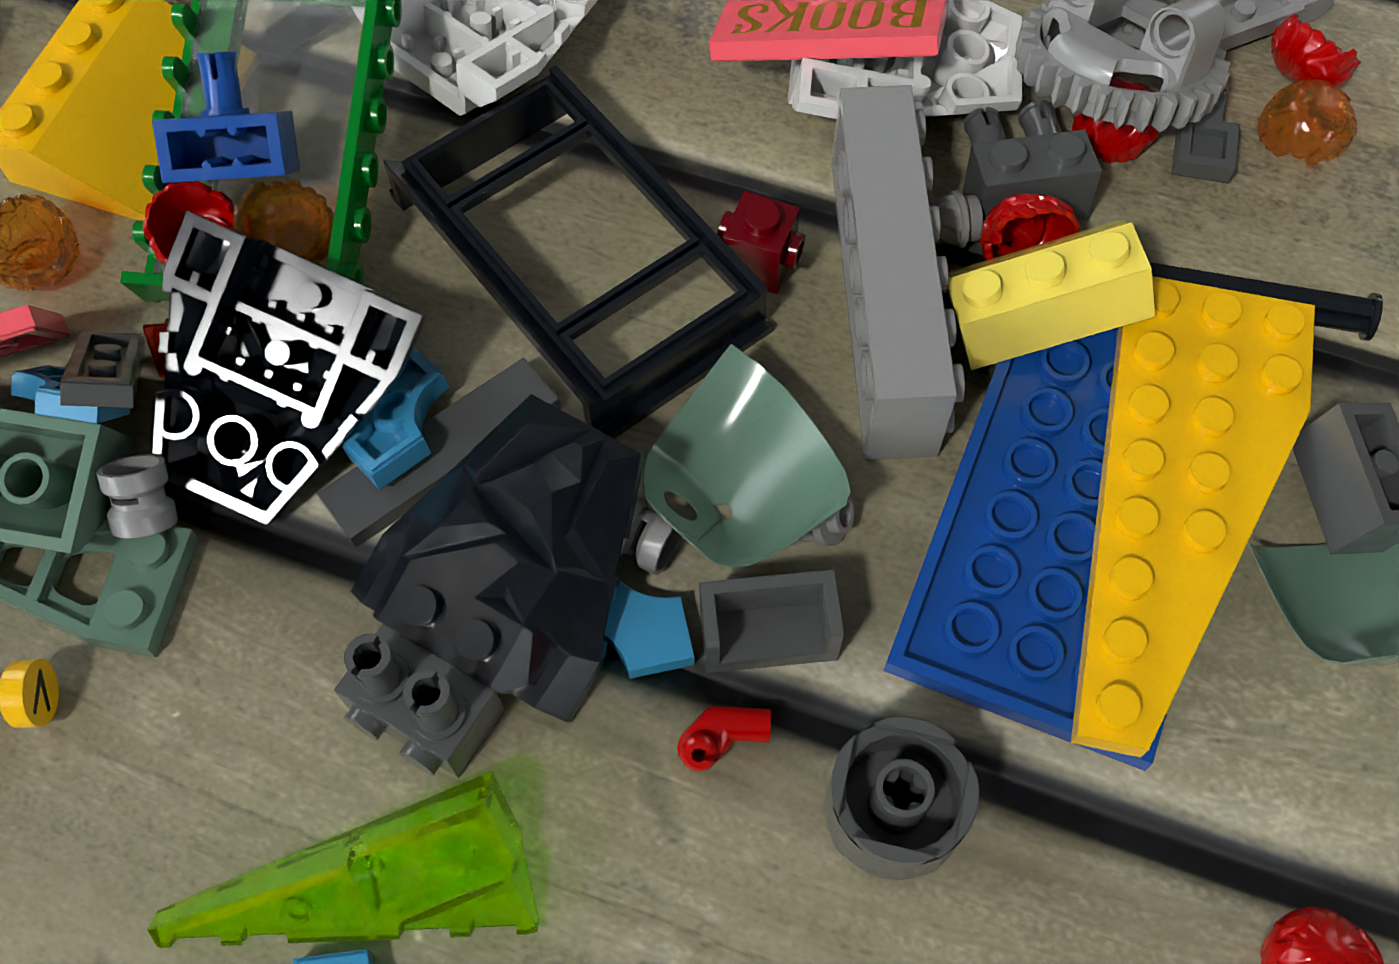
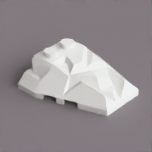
M401 0V22L399 27H392L390 40L394 51V70L461 116L478 106L482 107L497 101L536 77L598 0ZM352 8L363 25L365 8Z
M950 0L938 55L845 59H810L803 57L802 60H791L788 103L792 104V108L797 112L837 119L840 88L912 85L915 110L923 109L925 117L969 114L978 108H981L982 113H984L987 107H992L997 112L1017 110L1022 102V74L1016 69L1017 60L1014 56L1022 24V16L988 0Z

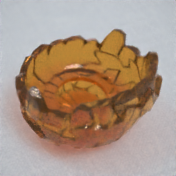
M1303 80L1287 85L1270 99L1258 117L1259 141L1265 143V148L1273 152L1276 157L1291 153L1297 159L1305 158V163L1310 167H1314L1322 159L1330 161L1335 157H1340L1349 148L1354 136L1357 134V120L1354 109L1350 104L1351 99L1344 91L1327 84L1326 81Z
M288 180L286 184L282 181H274L267 185L259 181L254 183L253 187H249L243 197L236 201L233 228L320 263L329 254L334 214L331 208L327 206L326 198L321 194H317L316 190L312 187H303L300 180Z
M19 194L14 198H4L0 203V285L15 291H35L52 284L57 285L72 271L80 253L79 238L74 225L61 209L57 208L55 204L50 200H46L43 196Z

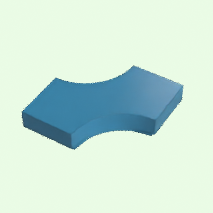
M414 347L402 376L341 443L349 459L379 490L431 454L423 438L424 420L433 403L450 388L444 374Z
M45 365L15 371L12 374L11 396L34 400L35 414L96 424L130 414V408L61 406L60 382L65 372V367Z
M620 581L617 601L611 600L603 641H607L608 645L619 655L628 677L631 679L695 665L681 597L661 598L645 595L631 589Z

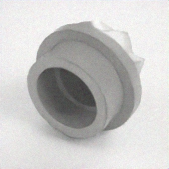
M959 190L949 191L946 196L934 200L930 205H937L940 211V238L936 244L951 247L952 249H963L967 242H974L980 239L983 214L980 201L976 195H963Z

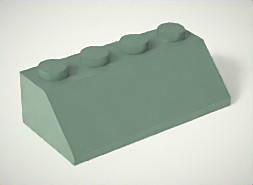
M0 408V542L77 555L101 527L104 520L107 519V513L112 507L110 497L100 491L96 474L97 469L113 460L133 456L136 439L101 424Z

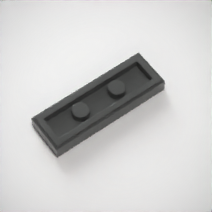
M89 331L80 333L60 382V405L133 408L145 357V337L141 336V334Z

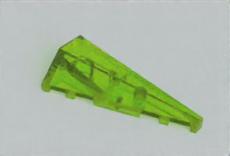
M493 771L162 908L156 911L147 931L158 948H171L178 938L220 937L221 946L242 945L248 936L287 934L288 943L398 940L404 930L449 928L450 938L471 937L475 927L515 926L516 935H528L538 932L539 917L520 827Z

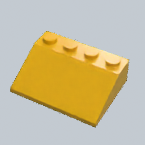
M79 0L0 109V169L10 182L130 219L145 220V209L147 204L152 202L153 194L143 184V168L145 165H159L152 127V115L155 110H166L172 113L176 95L175 90L162 75V60L165 56L179 57L182 60L185 39L172 23V5L164 0ZM243 46L238 67L241 93L261 63L257 54Z

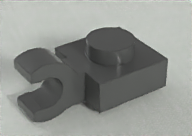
M1226 89L1220 94L1218 102L1214 105L1211 113L1204 115L1199 122H1188L1185 127L1176 128L1171 174L1229 183L1236 170L1240 124L1223 121L1227 96Z

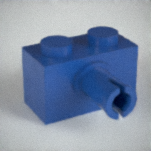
M237 52L196 54L206 110L200 111L199 117L152 120L162 183L280 176L300 171L292 111L250 113L249 107L243 108L236 63Z

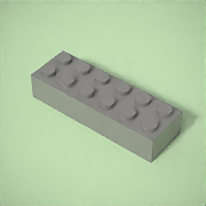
M912 85L840 88L831 167L864 460L938 457L945 433H952L954 429V403L962 402L964 399L965 381L963 367L960 363L952 364L950 347H954L956 341L955 313L953 309H944L942 294H946L948 288V265L946 257L936 256L935 243L940 238V211L937 205L929 206L927 193H931L933 186L932 159L930 156L922 157L920 147L925 143L926 118L923 109L915 110Z

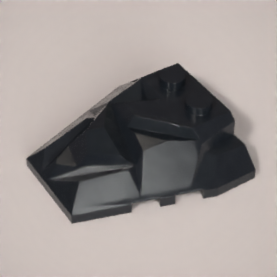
M187 211L163 270L162 291L170 292L168 332H159L158 352L166 353L164 391L156 392L152 454L165 458L169 476L168 481L266 525L273 523L345 438L352 433L381 397L402 376L426 315L392 299L390 295L281 246L250 236L197 213Z
M530 394L412 508L382 534L351 592L362 604L374 610L373 616L379 622L486 687L501 694L514 695L535 709L565 722H572L605 662L608 642L603 641L611 600L617 601L621 579L616 578L623 539H629L645 456Z

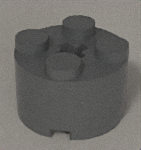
M889 717L875 722L873 726L861 731L856 736L854 735L843 746L836 759L826 792V820L835 848L862 870L887 879L904 880L920 877L934 872L951 856L971 828L979 803L977 775L971 762L968 764L964 755L955 745L956 741L937 725L912 717ZM893 788L905 791V802L909 804L907 810L898 809L893 806V798L889 796Z

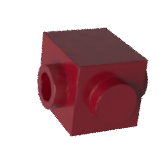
M747 191L743 192L734 212L726 211L717 231V235L768 288L767 292L774 294L778 293L788 268L795 269L797 267L806 239L805 234L798 232L799 207Z

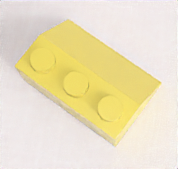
M1117 220L948 272L947 293L955 313L956 323L971 370L1155 317L1152 268L1132 222Z

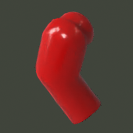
M725 706L708 707L680 736L677 745L678 756L687 768L701 772L711 768L735 741L770 743L771 709Z

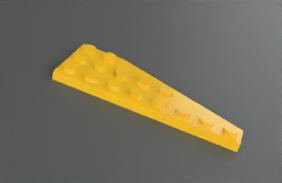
M1152 276L1155 317L1118 327L1071 743L1139 758L1149 751L1310 413L1315 305Z

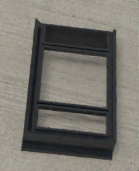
M555 65L549 69V76L401 162L383 160L392 187L389 190L390 195L402 211L413 205L417 207L583 405L585 423L615 439L704 379L731 344L744 352L772 333L773 325L766 318L768 288ZM566 114L574 120L572 124L453 195L448 196L442 189ZM590 138L686 242L557 323L463 213ZM701 257L734 291L733 295L607 378L603 377L573 342L580 335Z

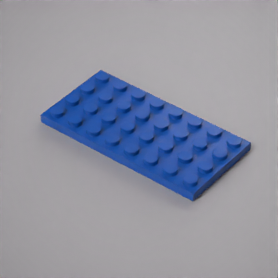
M1118 328L997 363L884 671L1070 743ZM1165 717L1149 751L1141 758L1083 745L1078 746L1145 771L1153 764Z

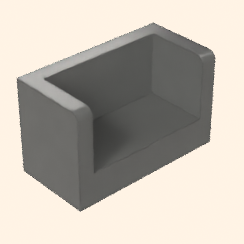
M834 570L699 582L700 619L706 673L838 660L844 630Z

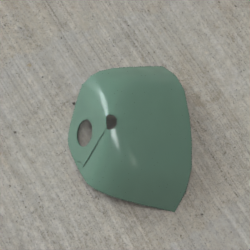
M732 344L723 353L647 453L643 471L644 494L653 509L710 561L731 568L750 566L771 557L794 543L845 507L851 494V487L845 468L809 415L777 379L759 363ZM671 492L685 499L695 510L696 520H688L675 513L667 505L664 493ZM720 504L729 505L733 515L730 519L723 520L715 506Z
M1247 542L1275 601L1291 629L1307 649L1322 660L1330 663L1356 666H1380L1399 663V543L1384 552L1331 555L1327 544L1264 547ZM1370 656H1383L1369 659Z

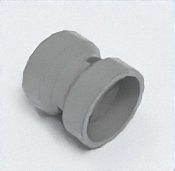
M154 454L128 456L113 460L97 469L96 474L100 491L110 497L112 507L107 513V519L111 534L115 537L126 539L151 536L173 527L178 522L175 502L166 495L164 489L169 476L165 458Z
M637 496L629 539H623L620 555L626 553L634 557L638 567L654 575H659L672 558L681 535L656 511L648 508L644 498Z

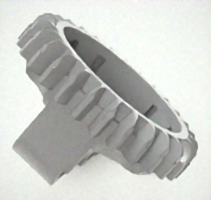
M1158 0L1044 1L1040 9H1030L1029 16L1023 18L1014 56L1017 60L1016 69L1020 74L1024 75V82L1027 86H1035L1038 97L1050 96L1052 97L1051 100L1054 108L1066 106L1071 109L1073 117L1079 114L1094 118V125L1099 120L1114 123L1116 130L1123 124L1133 125L1138 132L1143 131L1147 126H1152L1159 132L1165 131L1169 124L1180 129L1185 127L1188 122H1199L1204 115L1211 113L1228 81L1230 74L1227 72L1230 62L1224 60L1226 51L1218 49L1226 29L1224 9L1218 0H1178L1170 5ZM1116 72L1154 75L1164 79L1160 92L1109 86L1112 75Z

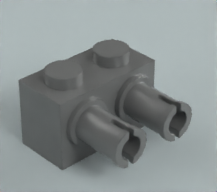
M1042 100L1041 102L1044 117L1041 116L1037 101L1029 103L1020 111L1018 121L1026 137L1006 139L1000 122V115L992 107L986 108L989 125L985 122L981 108L970 112L963 123L964 130L969 137L971 149L962 193L963 195L974 194L977 196L982 208L983 223L990 210L999 204L1002 199L1014 194L1024 193L1048 194L1058 197L1072 207L1077 221L1088 220L1102 169L1086 130L1062 132L1051 102L1047 100Z
M1338 403L1303 428L1292 449L1330 554L1384 552L1399 543V422L1391 403Z
M384 624L381 625L375 634H363L354 638L348 644L344 652V663L348 671L334 689L349 709L344 716L347 722L376 741L385 732L403 743L404 746L399 753L410 763L432 776L441 767L459 779L505 712L496 691L486 687Z

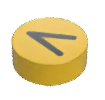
M27 659L11 662L0 678V712L5 721L16 729L44 727L52 721L59 701V684L53 666L45 659Z

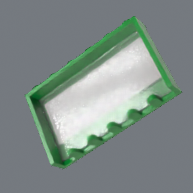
M192 0L191 8L188 4L174 3L171 8V20L175 28L185 39L182 60L179 57L165 56L161 65L164 79L176 92L173 112L155 110L152 115V120L199 117L200 111L206 110L196 54L237 52L236 63L243 108L249 107L250 113L292 111L300 171L280 176L202 180L200 182L212 187V190L223 192L232 200L234 206L241 211L245 218L246 234L274 243L362 283L363 270L358 262L361 243H367L371 233V214L366 206L369 188H375L379 178V160L374 151L377 133L382 134L385 131L387 122V108L382 96L385 80H391L394 73V51L390 40L392 27H399L401 22L402 2L401 0ZM159 165L144 166L142 181L145 188L153 195L164 190V187L169 183H162ZM136 220L133 224L132 236L134 242L148 253L145 273L122 271L120 283L145 302L159 303L160 300L169 301L170 292L162 291L165 265L159 262L155 257V252L149 245V240L143 232L142 223L144 220Z

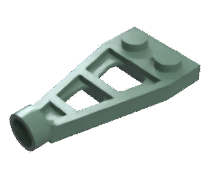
M105 519L101 527L78 553L107 552L115 556L97 603L81 605L57 592L56 588L68 558L75 554L44 550L30 586H21L0 579V602L92 646L156 658L199 538L192 529L177 526L151 536L118 538L111 534L108 519ZM0 542V564L8 548L33 547Z

